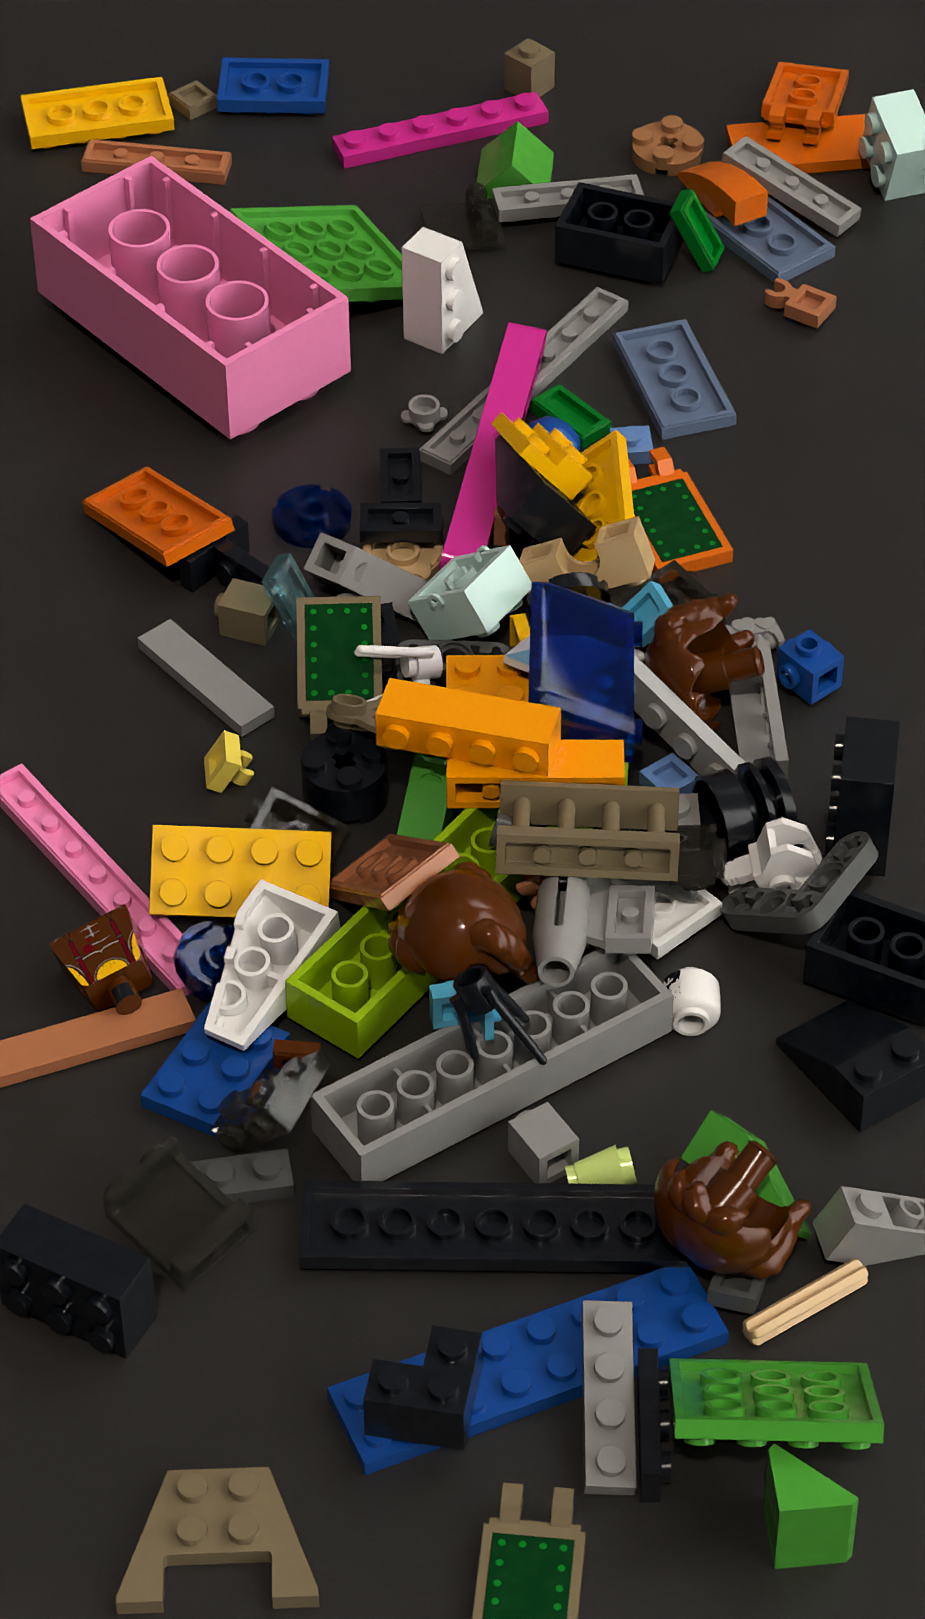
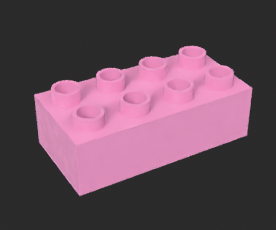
M153 156L143 159L30 218L38 292L230 440L238 435L253 431L258 427L259 423L292 404L313 397L320 388L351 371L348 297Z

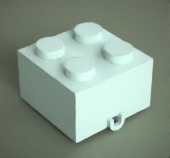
M914 89L872 97L869 112L865 114V128L862 137L859 138L858 146L861 157L867 159L871 168L873 185L876 188L879 187L885 201L925 193V113Z
M482 545L477 549V552L453 557L407 603L429 640L461 641L468 636L477 635L479 638H483L494 633L500 627L499 621L506 614L518 609L523 604L522 598L534 586L510 545L494 549Z

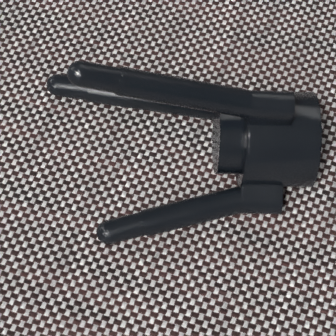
M482 965L472 966L456 977L453 982V988L457 994L452 996L449 1001L457 1012L464 1039L472 1059H478L479 1051L467 1010L474 1011L476 1015H484L495 1009L541 1065L547 1063L546 1056L514 1017L515 1015L522 1023L526 1024L530 1020L529 1016L493 979L487 968Z

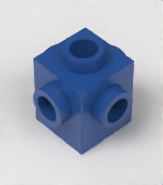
M809 629L799 636L787 640L778 648L776 678L780 680L784 687L791 689L812 705L842 686L844 655L836 650L830 642L823 640Z

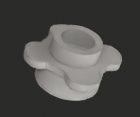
M425 394L413 397L409 401L408 410H404L401 413L402 422L412 423L415 428L422 432L434 430L437 422L448 417L447 409L440 407L439 400L434 396Z

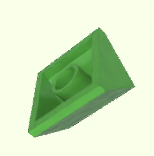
M517 121L481 149L475 199L492 200V188L550 183L554 152Z
M775 1443L768 1449L763 1504L774 1569L846 1563L853 1553L859 1498Z

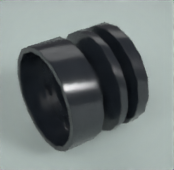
M770 756L754 759L753 763H740L737 765L735 773L726 768L698 775L692 783V793H698L700 834L709 853L719 864H725L729 860L733 861L735 858L749 854L748 845L757 842L766 822L781 817L798 822L796 806L789 783L779 764Z

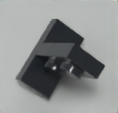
M238 515L232 517L235 531L179 560L180 584L191 593L214 577H217L220 582L227 586L235 578L279 589L280 609L285 606L283 575L249 554L248 522Z

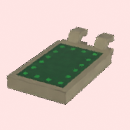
M380 596L296 598L298 717L310 716L311 740L326 732L328 728L326 710L327 706L332 704L333 696L352 694L360 696L367 701L383 694L382 658L357 657L354 654L358 645L382 646ZM360 726L356 729H353L371 735V731L366 730Z
M503 1483L500 1518L490 1517L489 1524L484 1523L472 1619H578L586 1532H581V1525L572 1524L574 1489L554 1487L551 1522L522 1520L523 1484Z

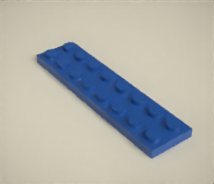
M688 1261L687 1268L664 1267L481 1332L482 1371L467 1438L582 1397L581 1306L583 1300L632 1302L634 1378L637 1377L638 1348H658V1368L669 1365V1358L687 1359L728 1344L729 1331L713 1304L707 1302V1294ZM426 1352L398 1363L423 1366ZM370 1372L327 1387V1399L365 1475L442 1448L440 1446L365 1435L363 1399Z

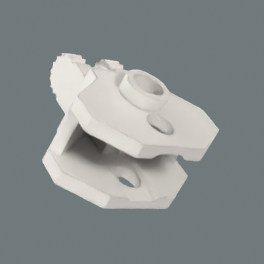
M781 817L766 822L757 842L748 845L749 854L735 858L733 861L729 860V862L721 866L718 875L723 884L725 883L726 886L730 885L728 887L729 894L746 887L799 890L820 864L822 856L807 825ZM795 844H803L804 847H803V848H800V847H797V846H794V845H795Z

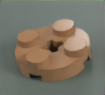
M665 116L662 121L636 128L632 132V160L638 168L647 173L655 175L656 169L667 170V176H678L679 171L698 166L701 163V156L704 152V138L695 128L683 124V119L679 116Z

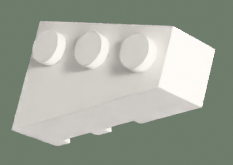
M422 227L402 246L404 339L443 354L454 342H458L461 339L463 333L483 314V310L463 243Z

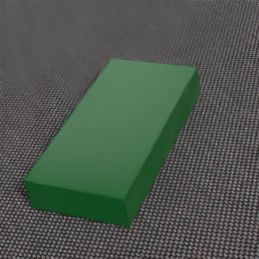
M691 188L680 191L669 214L702 273L713 271L725 246L694 190Z
M561 384L530 400V411L539 418L552 416L567 422L578 434L581 441V449L610 434L612 421Z

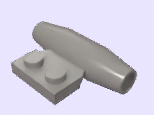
M544 876L537 892L532 933L537 973L540 980L552 987H562L569 984L574 978L587 944L603 948L605 953H620L623 955L651 954L655 886L610 885L607 890L591 894L587 877Z

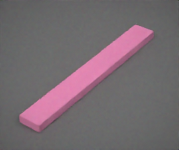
M22 763L0 774L1 809L101 916L123 904L126 905L140 932L150 969L170 991L182 988L185 996L196 991L197 989L188 984L185 974L213 967V965L182 974L178 953L185 952L182 949L189 940L166 916L149 915V898ZM215 968L213 969L209 983H211L213 975L216 970Z

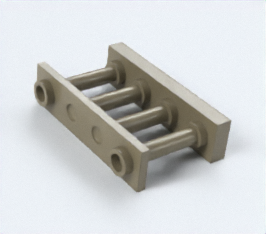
M501 780L500 813L512 816V826H497L496 874L678 882L680 833H667L665 830L677 831L680 788ZM530 824H532V825H555V826H557V828H553V827H530ZM575 826H578V827H601L602 830H599V829H576ZM620 828H623V829H646L647 832H644V831H622V830H620Z

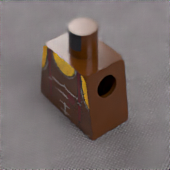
M125 904L48 943L64 974L95 1011H103L114 1005L119 1014L127 1015L139 1009L142 999L138 992L149 987L153 982L140 932Z

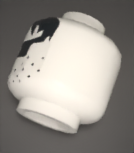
M686 967L672 972L664 979L663 984L674 995L673 1030L682 1035L697 1036L711 1029L718 1022L721 1014L720 987L718 980L711 973L695 967Z

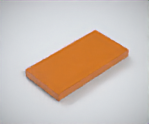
M865 114L836 116L833 126H829V128L821 127L820 139L817 145L803 143L806 126L802 124L785 123L784 135L781 140L767 139L770 122L726 125V138L729 148L747 136L806 174L871 169L867 159L861 157L858 146L859 138L862 137L865 128Z
M147 466L81 501L85 514L166 567L235 531L232 518Z

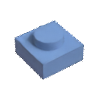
M649 426L610 428V433L617 430L626 438L628 458L633 465L653 463L649 457V450L653 449Z
M671 753L640 770L639 784L650 787L680 788V794L692 793V783L698 774L677 755Z

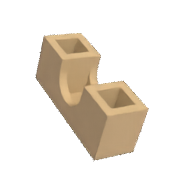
M638 516L600 527L595 542V548L599 555V558L596 560L585 562L573 558L566 550L562 538L523 548L519 561L534 587L540 584L542 589L550 585L549 579L557 575L586 572L597 575L600 582L604 579L610 589L622 585L634 587L644 583L651 577L655 557Z

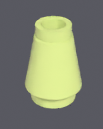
M613 1145L572 1165L565 1166L568 1183L571 1184L637 1183L628 1146L617 1149L616 1145Z

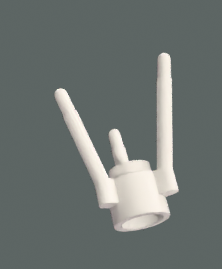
M358 645L354 651L357 657L400 659L403 676L405 678L410 677L413 682L430 685V679H438L442 674V656L437 645L420 647ZM383 694L375 696L372 699L367 700V702L377 700Z

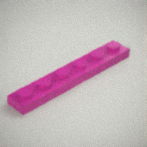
M536 91L520 93L517 96L499 100H488L481 104L463 108H452L449 111L431 115H420L413 119L395 123H384L381 126L359 131H349L345 134L332 136V147L345 169L498 135L517 121L525 128L549 123V111Z

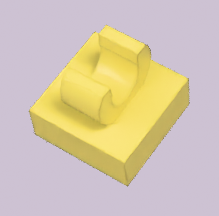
M224 730L205 755L204 767L207 789L222 793L230 781L239 786H246L254 776V771L246 769L253 756L246 751L240 750L239 735Z

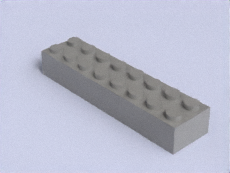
M599 948L581 958L574 978L569 984L562 987H552L539 979V981L533 984H528L508 994L529 1016V1022L524 1024L514 1015L546 1056L547 1063L545 1065L538 1063L502 1017L501 1021L494 1022V1040L484 1041L480 1023H471L479 1051V1057L476 1060L470 1057L461 1025L444 1027L310 1094L312 1131L353 1181H384L671 1032L674 995L637 955L605 953V949Z

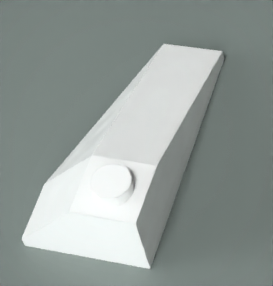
M260 879L237 911L230 946H227L224 956L225 965L221 980L216 984L204 1026L206 1035L243 1051L287 1009L285 980L341 928L338 911Z

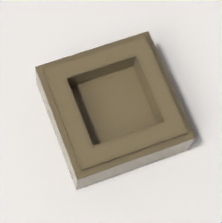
M197 80L168 94L170 105L189 120L217 108V95Z

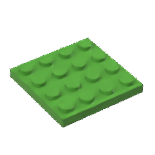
M357 205L230 208V213L347 296L348 302L403 301L402 254Z
M669 1358V1387L675 1439H684V1442L687 1444L708 1446L714 1444L715 1440H736V1443L741 1446L761 1447L766 1445L767 1441H788V1445L792 1447L814 1448L819 1445V1442H839V1445L843 1448L861 1450L869 1448L871 1443H883L884 1421L867 1363Z

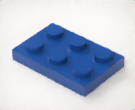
M222 58L217 95V111L234 114L243 112L325 114L329 80V59Z
M210 1001L141 1093L140 1098L141 1107L222 1140L273 1070L274 1040H290V1033L270 1025L243 1051L205 1034L204 1026L212 1002Z

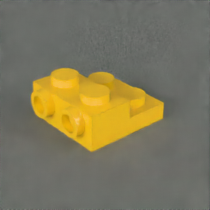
M503 412L491 423L525 461L570 500H573L579 492L585 490L591 483L594 476L583 466L588 459L557 428L549 432L540 423H537L532 429L520 417L513 422Z

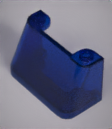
M531 582L528 702L561 708V740H624V762L633 763V745H642L643 720L634 719V647H642L643 621H634V612L550 582Z

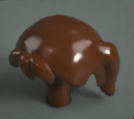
M727 593L719 597L695 599L669 608L655 620L654 635L646 648L644 664L714 732L718 730L721 721H710L719 712L721 702L719 699L711 697L710 693L731 689L733 682L758 677L762 678L765 672L761 650L756 645L752 647L755 640L753 633L746 629L730 634L723 622V619L729 616L738 605L739 601L734 593Z
M475 862L458 863L451 870L443 871L427 879L405 899L399 910L398 917L388 927L390 952L395 960L410 972L425 975V972L441 981L455 980L464 970L472 966L482 965L488 969L491 976L492 972L496 975L513 973L527 984H533L540 979L536 963L526 947L527 928L515 900L503 886L491 878V874L488 871L479 867Z
M747 1140L748 1143L740 1153L737 1145L724 1141L709 1156L698 1158L676 1171V1168L682 1157L667 1160L660 1169L655 1185L654 1210L658 1225L669 1244L699 1268L720 1274L743 1272L745 1275L759 1280L779 1274L785 1262L792 1254L801 1225L812 1211V1204L806 1199H798L789 1206L780 1207L766 1201L755 1193L776 1164L778 1165L776 1156L757 1141Z

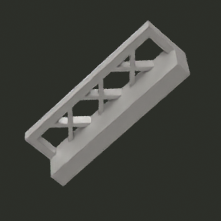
M757 640L756 646L761 650L765 667L763 677L733 682L731 689L727 690L736 754L745 762L753 763L754 759L770 756L779 764L786 779H788L789 758L770 641Z

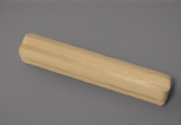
M858 1259L847 1261L745 1319L742 1323L743 1335L753 1346L763 1344L866 1285L868 1282L867 1276L869 1275L866 1267Z

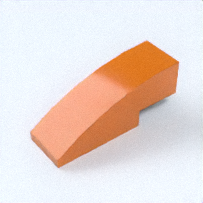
M710 161L678 172V178L688 189L692 188L699 201L715 218L724 215L734 226L767 216L768 191L756 179L732 164Z

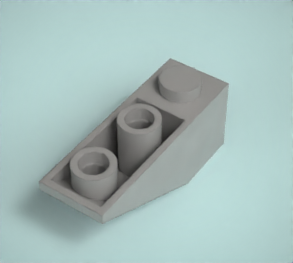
M322 532L320 533L303 570L319 583L340 592L354 593L359 596H380L381 604L392 602L394 614L420 624L407 602L428 581L356 546Z
M841 1186L812 1222L825 1259L829 1261L846 1263L851 1259H858L862 1265L867 1266L925 1254V1199Z

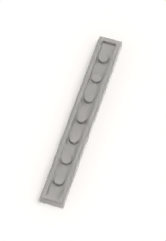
M596 287L547 332L543 357L531 400L628 311V300ZM490 385L420 448L421 462L452 475L470 458Z

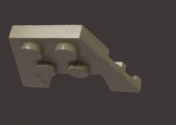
M244 1467L168 1470L117 1592V1614L164 1613L165 1568L167 1566L263 1562L272 1564L273 1609L319 1607L318 1586L270 1468Z

